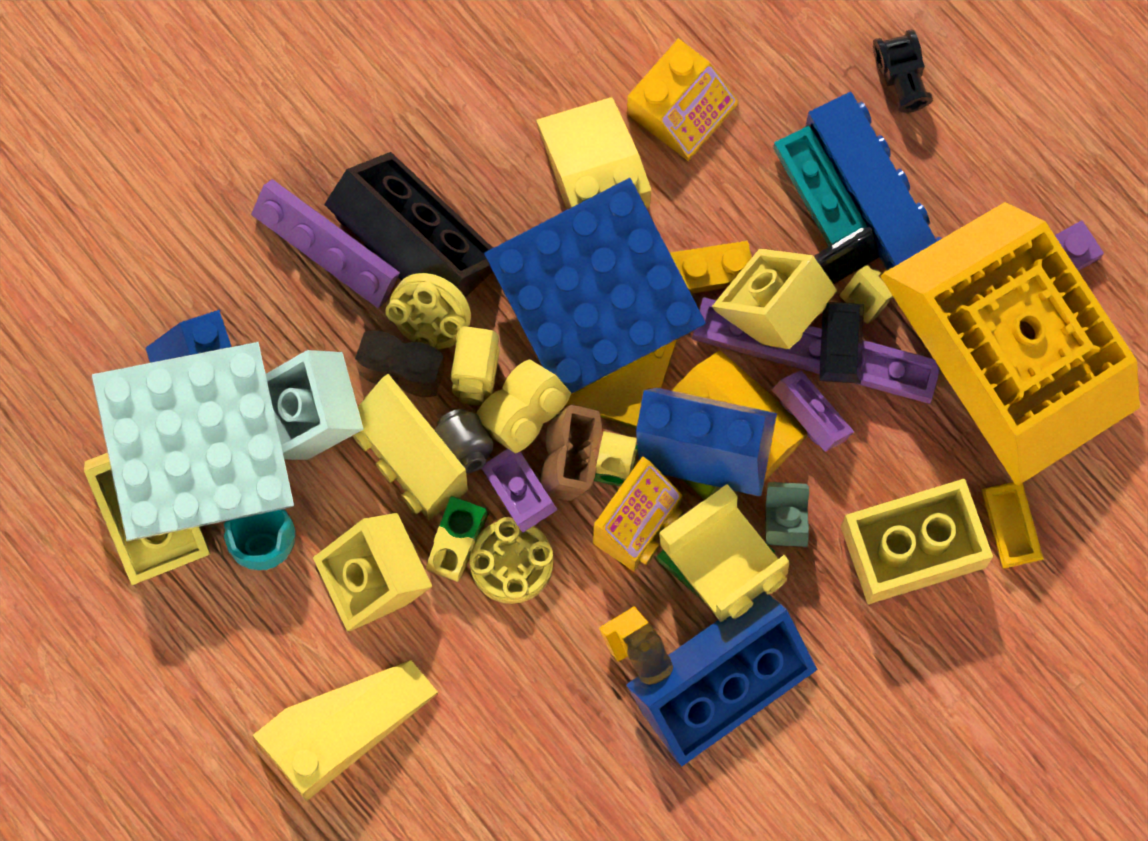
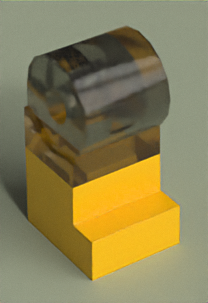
M635 606L599 627L611 655L617 662L628 656L639 680L644 684L659 683L665 680L673 671L672 661L664 649L661 637Z

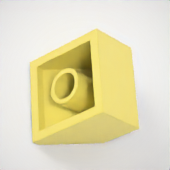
M759 249L712 305V308L716 313L762 345L790 349L802 338L803 332L816 316L825 310L827 303L837 292V289L813 255Z
M398 513L362 519L313 557L347 632L407 606L432 587Z

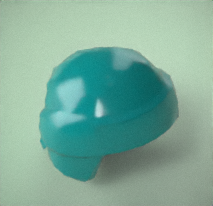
M285 509L228 520L224 523V539L227 550L239 565L247 569L268 570L274 568L287 559L295 545V527Z

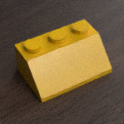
M721 350L696 365L672 390L777 413L764 482L808 437L807 430L796 417L787 412L779 401Z

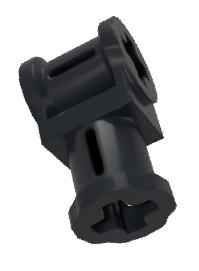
M910 29L905 32L904 36L885 41L881 38L874 39L873 51L877 66L884 75L887 86L894 85L900 100L897 104L899 112L911 113L930 105L933 98L930 92H926L921 78L925 65L922 59L920 42L915 31Z

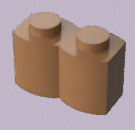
M570 405L550 421L546 432V448L549 455L545 459L540 473V483L550 497L571 501L588 491L596 474V459L593 450L600 440L602 431L599 411Z

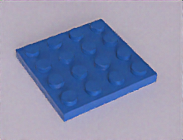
M631 178L608 188L484 253L542 367L555 374L571 394L706 325L698 306Z

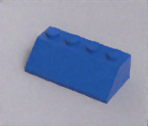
M765 591L751 600L753 606L742 616L736 619L729 616L723 622L717 620L626 684L643 716L681 767L818 670L787 609L770 594L767 595Z

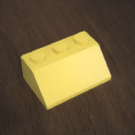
M389 374L384 376L358 406L364 430L354 434L353 438L364 451L371 448L380 459L376 462V466L390 483L396 479L405 490L401 497L414 514H418L421 511L430 520L447 507L451 496L459 498L468 491L466 469Z

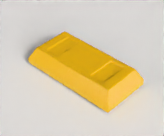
M1014 482L982 489L1002 568L1005 569L1043 560L1023 483L1016 486Z

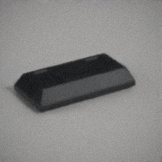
M866 227L853 232L814 255V257L831 282L835 284L879 258L873 230L871 227Z
M827 303L825 310L822 312L819 381L861 383L864 304Z

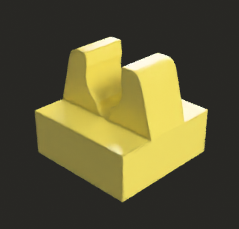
M868 265L857 271L839 295L846 303L864 304L863 320L866 324L876 319L893 297L879 277L881 272L878 269H871Z

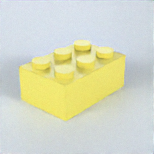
M965 478L847 514L841 525L844 539L868 605L985 569L993 558Z

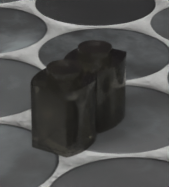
M382 331L364 332L355 358L358 373L367 381L377 384L384 376L389 374L401 389L420 397H433L437 395L445 371L443 354L436 348L419 342L403 343L394 335Z

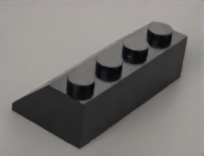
M392 152L346 169L324 204L335 214L336 219L342 225L348 227L363 241L368 250L377 254L383 261L400 272L398 278L401 280L418 273L437 275L455 285L466 298L493 272L484 255L485 252L493 247Z

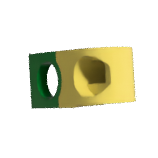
M604 431L594 481L621 487L635 466L638 452L637 438Z
M453 496L450 497L433 541L435 543L427 562V571L457 582L460 580L470 558L474 543L489 515L486 508Z

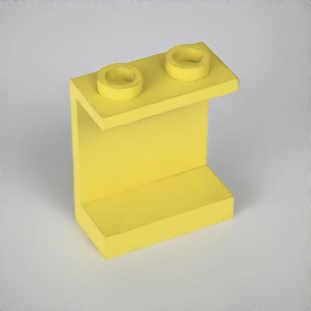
M728 484L660 532V546L720 622H723L729 616L733 619L742 616L753 606L751 600L764 591L769 595L778 590L787 581L786 575L789 571V560L786 556L783 555L778 559L737 508L738 497Z

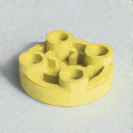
M428 273L413 274L404 278L392 293L390 302L385 310L388 319L394 322L399 331L411 340L414 349L424 354H429L434 349H445L455 345L458 330L463 326L469 327L471 321L470 307L461 291L448 280Z
M505 517L489 525L478 535L470 553L471 574L477 587L489 598L507 604L525 602L537 596L548 584L553 570V551L548 539L537 527L532 526L522 533L513 518Z

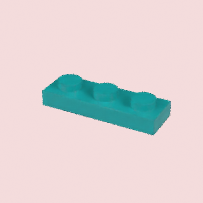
M810 126L774 142L773 150L829 247L860 228L867 227Z

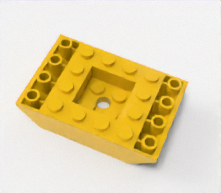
M1004 202L880 275L1016 486L1027 481L1140 408L1137 359L1045 221ZM1020 321L1027 322L1033 327L1035 331L1034 340L1026 338L1021 333Z

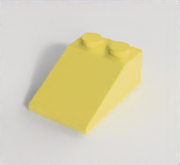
M613 97L536 120L566 210L628 178H631L645 207H650L652 190L639 153Z
M108 453L85 461V475L131 585L210 555L200 526L126 542Z

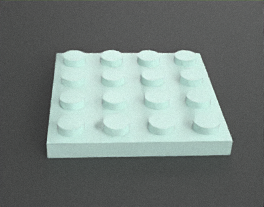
M259 342L92 374L94 392L126 542L294 506Z

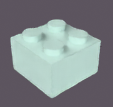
M306 350L266 373L284 459L308 460L364 430L343 352Z

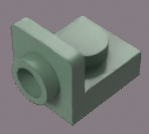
M768 483L765 505V543L767 545L808 547V484Z

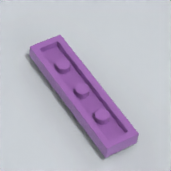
M273 179L263 185L251 214L253 217L375 307L379 308L387 302L400 272Z

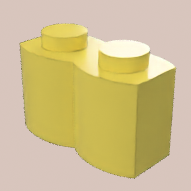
M466 326L458 330L451 381L453 383V394L464 404L482 405L483 401L493 394L500 352L498 347L499 335L493 330Z
M529 359L518 365L509 374L502 389L490 395L482 403L476 414L479 416L482 425L486 428L490 437L516 454L527 448L535 440L543 423L553 419L560 413L568 402L571 392L555 374Z

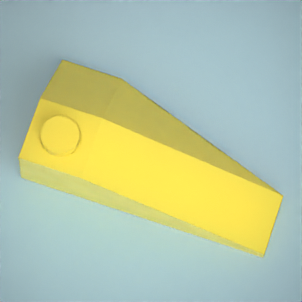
M410 660L288 707L257 731L253 737L305 801H308L435 697L438 691Z

